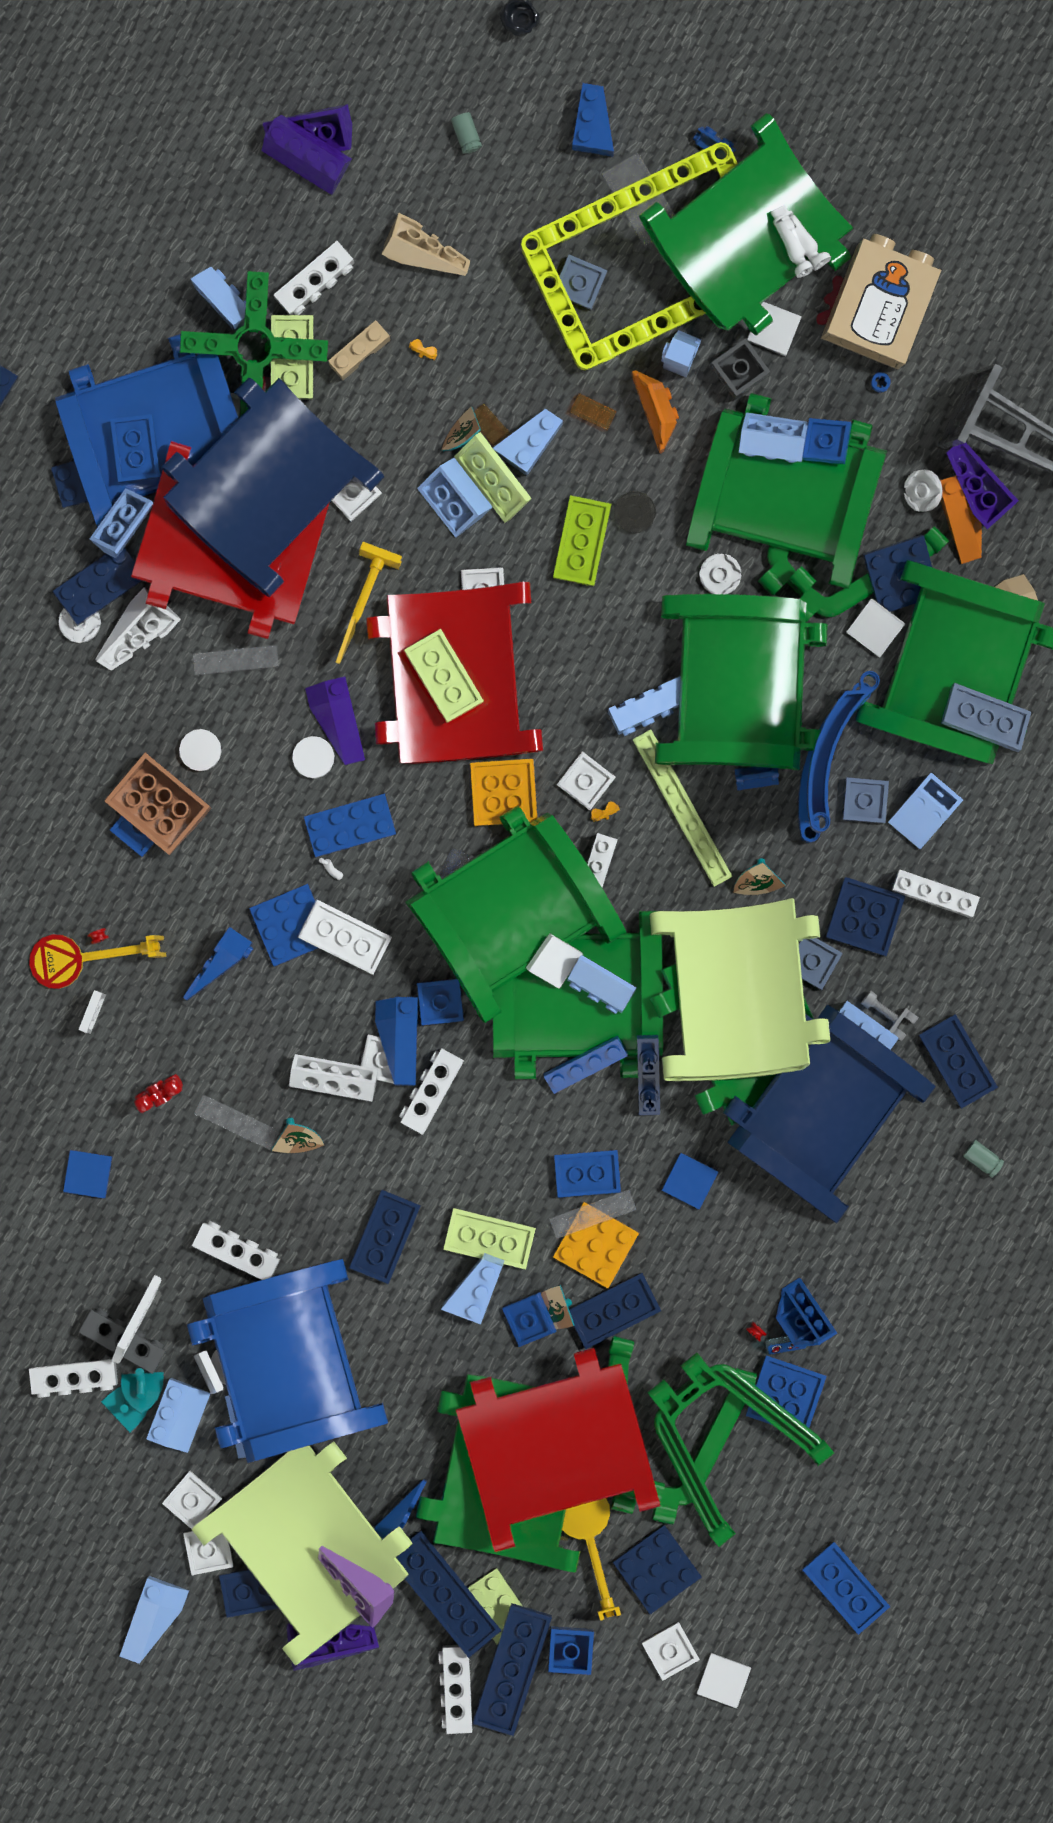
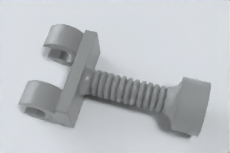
M871 990L861 1002L867 1009L874 1007L875 1010L891 1020L893 1024L889 1031L896 1035L900 1041L906 1036L904 1032L897 1028L902 1019L905 1018L912 1024H915L919 1018L907 1008H904L899 1016L886 1006L884 1007L883 1004L879 1003L877 995Z

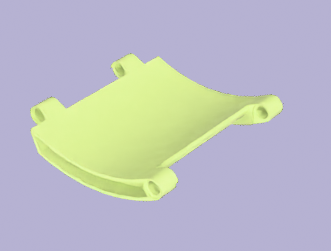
M793 898L734 909L684 912L658 911L650 914L651 935H670L674 937L684 1055H671L662 1058L664 1080H724L803 1070L810 1065L808 1045L830 1042L828 1019L806 1021L798 941H803V939L820 938L818 916L814 915L796 918L795 901Z
M335 1442L329 1444L317 1455L310 1446L287 1452L264 1473L191 1529L204 1547L213 1538L223 1534L299 1635L282 1648L295 1666L360 1616L354 1608L357 1605L351 1595L346 1597L340 1580H334L318 1559L321 1546L378 1576L384 1583H389L392 1588L396 1587L409 1575L396 1557L413 1543L400 1526L382 1540L331 1474L337 1465L347 1459Z

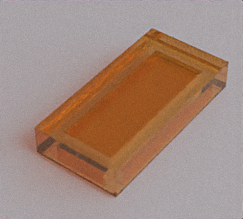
M580 393L570 410L571 414L608 431L617 412Z
M482 404L474 411L481 428L480 432L494 447L511 435L485 404Z

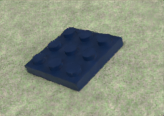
M924 535L912 537L863 554L877 603L891 612L917 602L921 586L903 581L901 576L907 560L932 567Z
M844 877L826 938L887 956L905 896Z
M665 1525L613 1561L649 1614L655 1612L702 1578Z

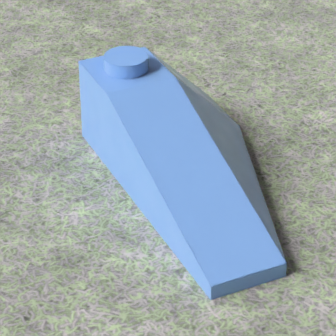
M149 1576L139 1599L120 1657L140 1664L182 1611L189 1590Z

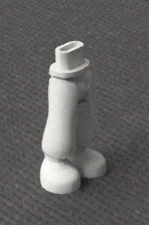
M785 205L771 211L775 219L773 223L783 240L788 256L797 265L795 268L797 278L810 274L813 269L814 271L818 270L831 260L829 253L817 252L818 245L816 241L806 231L793 212L788 211Z

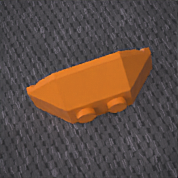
M636 370L632 371L631 375L659 453H662L676 427V420L679 419L676 408H672L669 402L672 399L668 387L664 388L662 382Z

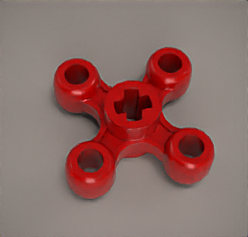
M174 1074L164 1081L159 1080L145 1088V1091L135 1096L134 1104L137 1110L143 1113L151 1109L153 1104L155 1107L166 1103L172 1099V1096L182 1091L183 1083L179 1076Z

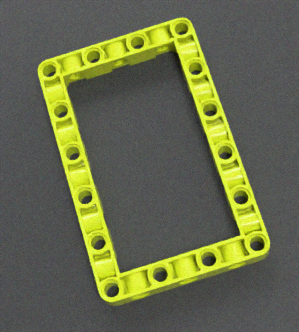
M722 142L716 143L523 237L521 241L522 253L578 368L581 370L592 369L705 313L703 310L695 309L693 305L694 300L692 297H689L591 344L547 249L559 242L563 243L597 224L600 225L632 207H638L657 198L672 188L680 187L707 171H718L720 178L738 165L729 145ZM722 149L726 154V158L718 159L715 156V151ZM680 167L686 168L688 176L680 177L677 174V169ZM643 185L648 186L650 194L647 196L642 195L639 187ZM603 204H610L613 211L610 214H605L601 209ZM565 222H572L575 225V230L567 232L563 227ZM530 239L536 241L537 248L529 250L526 247V241ZM546 278L554 279L555 286L553 288H547L544 285ZM564 316L572 317L573 325L565 326L562 323V318ZM657 318H664L667 326L665 328L657 327ZM622 335L629 339V345L625 347L618 343V338ZM582 354H589L592 359L591 363L583 364L580 361V356Z

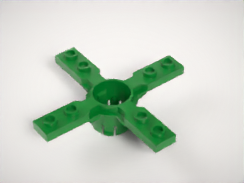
M247 271L244 326L240 327L235 334L181 331L179 352L231 355L242 366L241 385L247 378H251L263 389V367L268 365L273 358L327 362L328 340L274 337L272 332L265 327L269 273ZM248 330L249 332L256 333L260 331L262 334L261 338L267 339L265 343L266 356L264 355L259 362L257 360L246 361L243 359V354L238 352L239 338ZM241 399L239 418L249 409L247 404Z

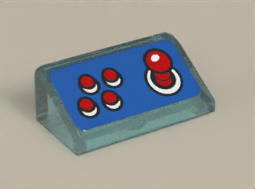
M788 1336L764 1340L767 1355L808 1348V1346L795 1348Z

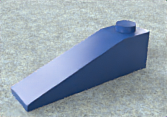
M229 927L215 947L214 956H211L206 961L202 969L203 972L197 975L183 998L190 1000L240 962L243 957L247 959L254 949L251 947L253 942Z
M394 997L376 1001L375 1023L394 1085L416 1086L418 998Z
M422 1479L375 1526L374 1530L382 1540L399 1526L401 1529L404 1528L427 1480Z

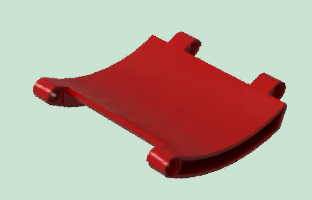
M171 441L165 463L176 452L188 460L192 447ZM162 471L150 517L131 575L132 578L151 583L145 604L166 609L172 589L252 612L253 616L248 634L265 639L269 638L274 619L295 624L329 504L270 564L269 567L281 576L284 583L271 597H267L215 554L172 512L163 497L177 483Z
M530 582L457 591L387 595L388 616L366 618L368 639L390 638L396 721L375 723L376 744L398 743L399 763L402 764L482 759L543 751L541 729L520 731L512 640L510 608L515 607L517 604H532ZM440 629L484 701L449 723H446L404 652L406 648Z
M595 1348L574 1353L579 1372L578 1376L497 1398L491 1377L470 1382L476 1404L456 1409L495 1552L516 1547L511 1532V1524L634 1490L640 1512L661 1506L622 1365L620 1363L600 1369Z

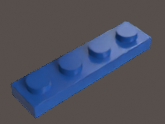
M616 1036L544 1073V1078L555 1094L627 1057L628 1052L619 1037Z

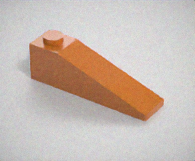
M957 476L940 480L943 490L940 501L961 564L980 559L982 553V523L973 515Z

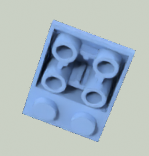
M930 773L888 823L917 848L921 849L963 799L934 774Z

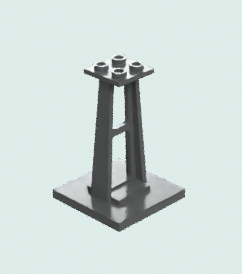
M993 364L974 371L937 447L943 450L965 444L967 438L971 437L1053 473V461L1025 448V444L1032 431L1053 442V428L992 389L1003 367ZM986 401L1025 425V430L1017 444L975 425Z

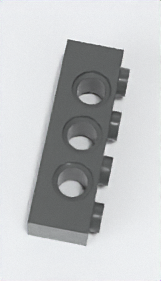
M100 1308L97 1310L92 1309L79 1333L115 1352L119 1343V1335L125 1332L127 1323L118 1318L115 1321L108 1318L109 1313ZM107 1323L110 1325L111 1332L108 1335L101 1333V1324ZM137 1330L123 1357L153 1374L167 1350L163 1348V1343L155 1339L151 1342L144 1338L145 1333ZM139 1344L147 1346L148 1352L146 1355L138 1354L137 1346Z

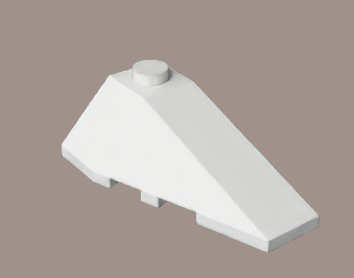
M143 588L129 603L96 657V661L109 670H113L132 658V652L143 646L144 649L149 647L150 644L148 642L157 636L160 638L166 636L181 620L168 606L166 609L145 604L149 592L146 588Z

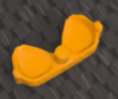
M419 339L410 342L409 348L418 352L420 358L424 355L430 359H436L437 349L435 347L424 348Z
M610 801L605 810L593 809L591 812L592 821H599L603 818L608 820L609 815L620 810L619 806Z

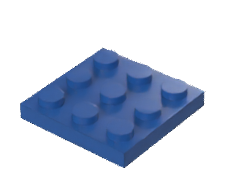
M308 884L249 908L274 967L318 949V947L298 938L315 903Z
M766 1355L756 1386L809 1428L827 1376ZM748 1407L746 1416L771 1424L751 1407Z

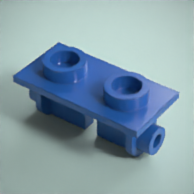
M708 126L698 128L701 134L696 133L693 137V140L696 141L695 144L703 149L722 142L729 145L733 153L736 152L731 141L726 138L721 140L715 136L717 132ZM722 149L715 151V156L718 159L726 158V154Z
M748 767L734 770L737 790L779 785L777 768Z

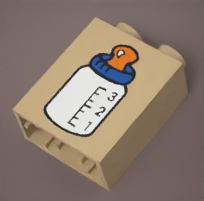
M872 234L870 241L863 239L856 246L821 339L892 368L899 369L907 361L941 270L932 267L934 261L932 256L917 250H911L909 256L893 251L896 244L893 240L882 235Z

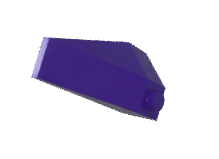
M348 104L286 117L339 151L351 149L352 121ZM273 120L263 122L265 135Z
M966 442L965 444L952 447L947 452V456L973 515L986 529L990 528L1019 500Z
M346 677L324 681L305 688L310 710L344 765L365 761Z
M291 1623L287 1624L289 1643L299 1635ZM349 1624L296 1666L291 1661L293 1671L379 1648L375 1629L371 1626Z

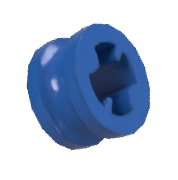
M885 373L875 374L871 381L873 390L879 393L885 392L890 386V378ZM882 377L885 379L884 383L887 385L885 387H883L882 385L881 388L877 387V382L875 380L877 378L880 380V378Z

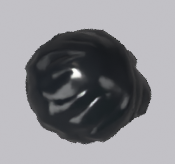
M509 0L502 7L500 19L505 29L513 35L519 36L531 33L532 28L536 27L540 22V14L529 0Z

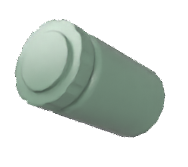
M470 112L453 117L451 122L462 148V153L468 154L482 148Z
M977 1140L971 1143L963 1155L964 1158L984 1173L989 1174L988 1176L991 1178L1000 1171L1004 1160L999 1159L996 1154Z

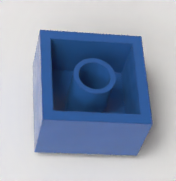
M551 1626L548 1672L591 1675L594 1629Z

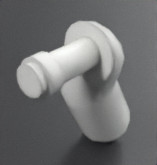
M319 859V862L323 863V866L332 877L337 880L342 879L343 873L334 868L330 859Z

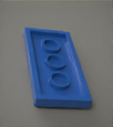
M385 794L304 816L315 857L396 835Z
M834 1541L802 1569L858 1635L890 1608V1605Z

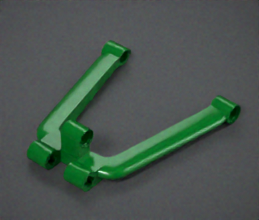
M935 526L924 536L930 557L934 553L937 554L949 542ZM769 546L767 553L771 569L758 580V583L772 597L787 584L800 600L806 602V622L816 613L823 617L840 615L873 594L869 576L866 574L850 584L849 589L844 588L830 597L822 596L812 588L816 580L802 566L795 571L787 558L789 550Z
M613 1336L609 1347L608 1367L621 1363L628 1385V1367L634 1341ZM736 1368L739 1373L755 1385L756 1373ZM730 1391L726 1395L693 1459L704 1483L745 1405L742 1400ZM654 1481L661 1506L653 1509L652 1520L673 1525L678 1506L690 1504L692 1501L682 1482L676 1487L665 1486V1483ZM634 1490L613 1496L611 1509L632 1514L636 1504Z
M696 1352L680 1365L691 1379L675 1392L663 1379L647 1393L659 1407L654 1418L656 1433L705 1528L708 1530L709 1536L718 1547H721L736 1533L721 1516L676 1429L675 1420L688 1405L709 1389L720 1385L727 1388L803 1448L817 1466L831 1457L834 1452L823 1438L821 1439L815 1432L736 1369L725 1364H716L709 1367Z

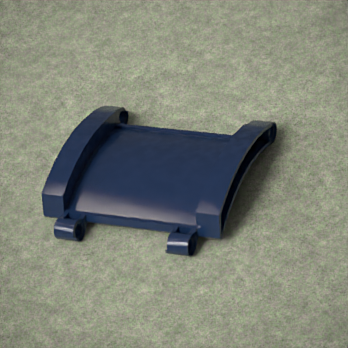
M247 378L234 393L247 404L249 409L194 466L178 452L162 466L163 471L177 483L163 498L172 512L215 554L264 595L271 597L284 583V580L269 567L270 564L351 480L355 483H360L371 492L384 478V475L376 466L353 450L318 419L280 378L265 392L253 379Z
M827 1004L817 1019H828L830 1042L808 1045L810 1065L803 1070L776 1074L753 1107L734 1096L722 1113L739 1125L728 1140V1144L778 1179L829 1219L838 1223L849 1206L833 1193L906 1092L921 1103H924L936 1086L893 1051ZM805 1014V1016H806V1021L813 1020L812 1018H810L808 1015Z

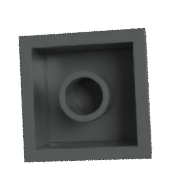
M746 338L711 363V368L734 400L741 397L770 375V370Z

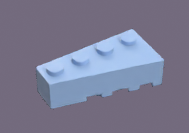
M681 676L658 686L656 690L651 689L642 693L637 699L631 698L624 701L618 708L616 706L609 708L608 714L618 735L623 733L624 736L635 732V727L641 724L643 727L654 723V718L660 715L662 718L673 714V709L679 707Z

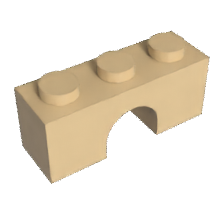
M375 320L328 360L329 365L344 380L359 367V364L372 353L375 354L390 341V336Z

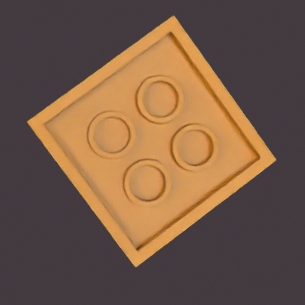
M533 759L470 763L474 826L502 825L499 817L517 805L522 809L529 823L537 819Z
M584 1202L553 1258L609 1288L639 1233Z

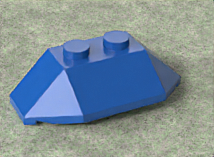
M801 1278L782 1288L776 1319L795 1348L820 1345L837 1334Z

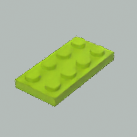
M570 495L553 575L554 579L594 587L611 509L610 503Z

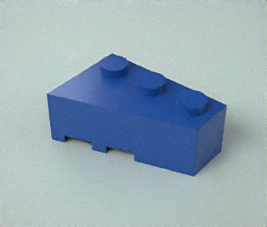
M583 83L572 150L613 157L614 149L604 87Z

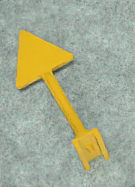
M362 542L359 555L372 560L370 564L371 569L351 617L336 663H341L355 632L356 623L362 616L378 573L382 571L384 565L399 570L402 556Z

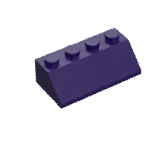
M283 115L273 120L264 137L261 150L331 195L335 192L352 160Z

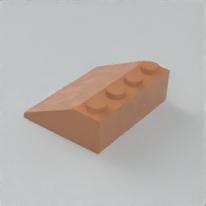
M146 753L142 755L105 800L107 804L168 855L180 845L212 809Z

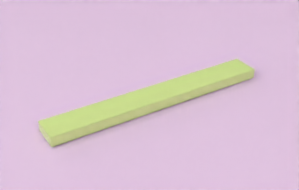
M652 730L634 738V744L713 887L731 878L732 875L672 766L655 764V743H658Z

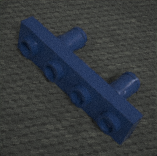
M637 1035L639 1115H660L658 1035Z

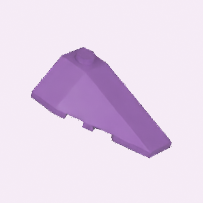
M321 1546L318 1559L334 1580H340L343 1593L346 1597L351 1595L357 1604L354 1608L373 1628L393 1604V1588L389 1583H384L378 1576Z

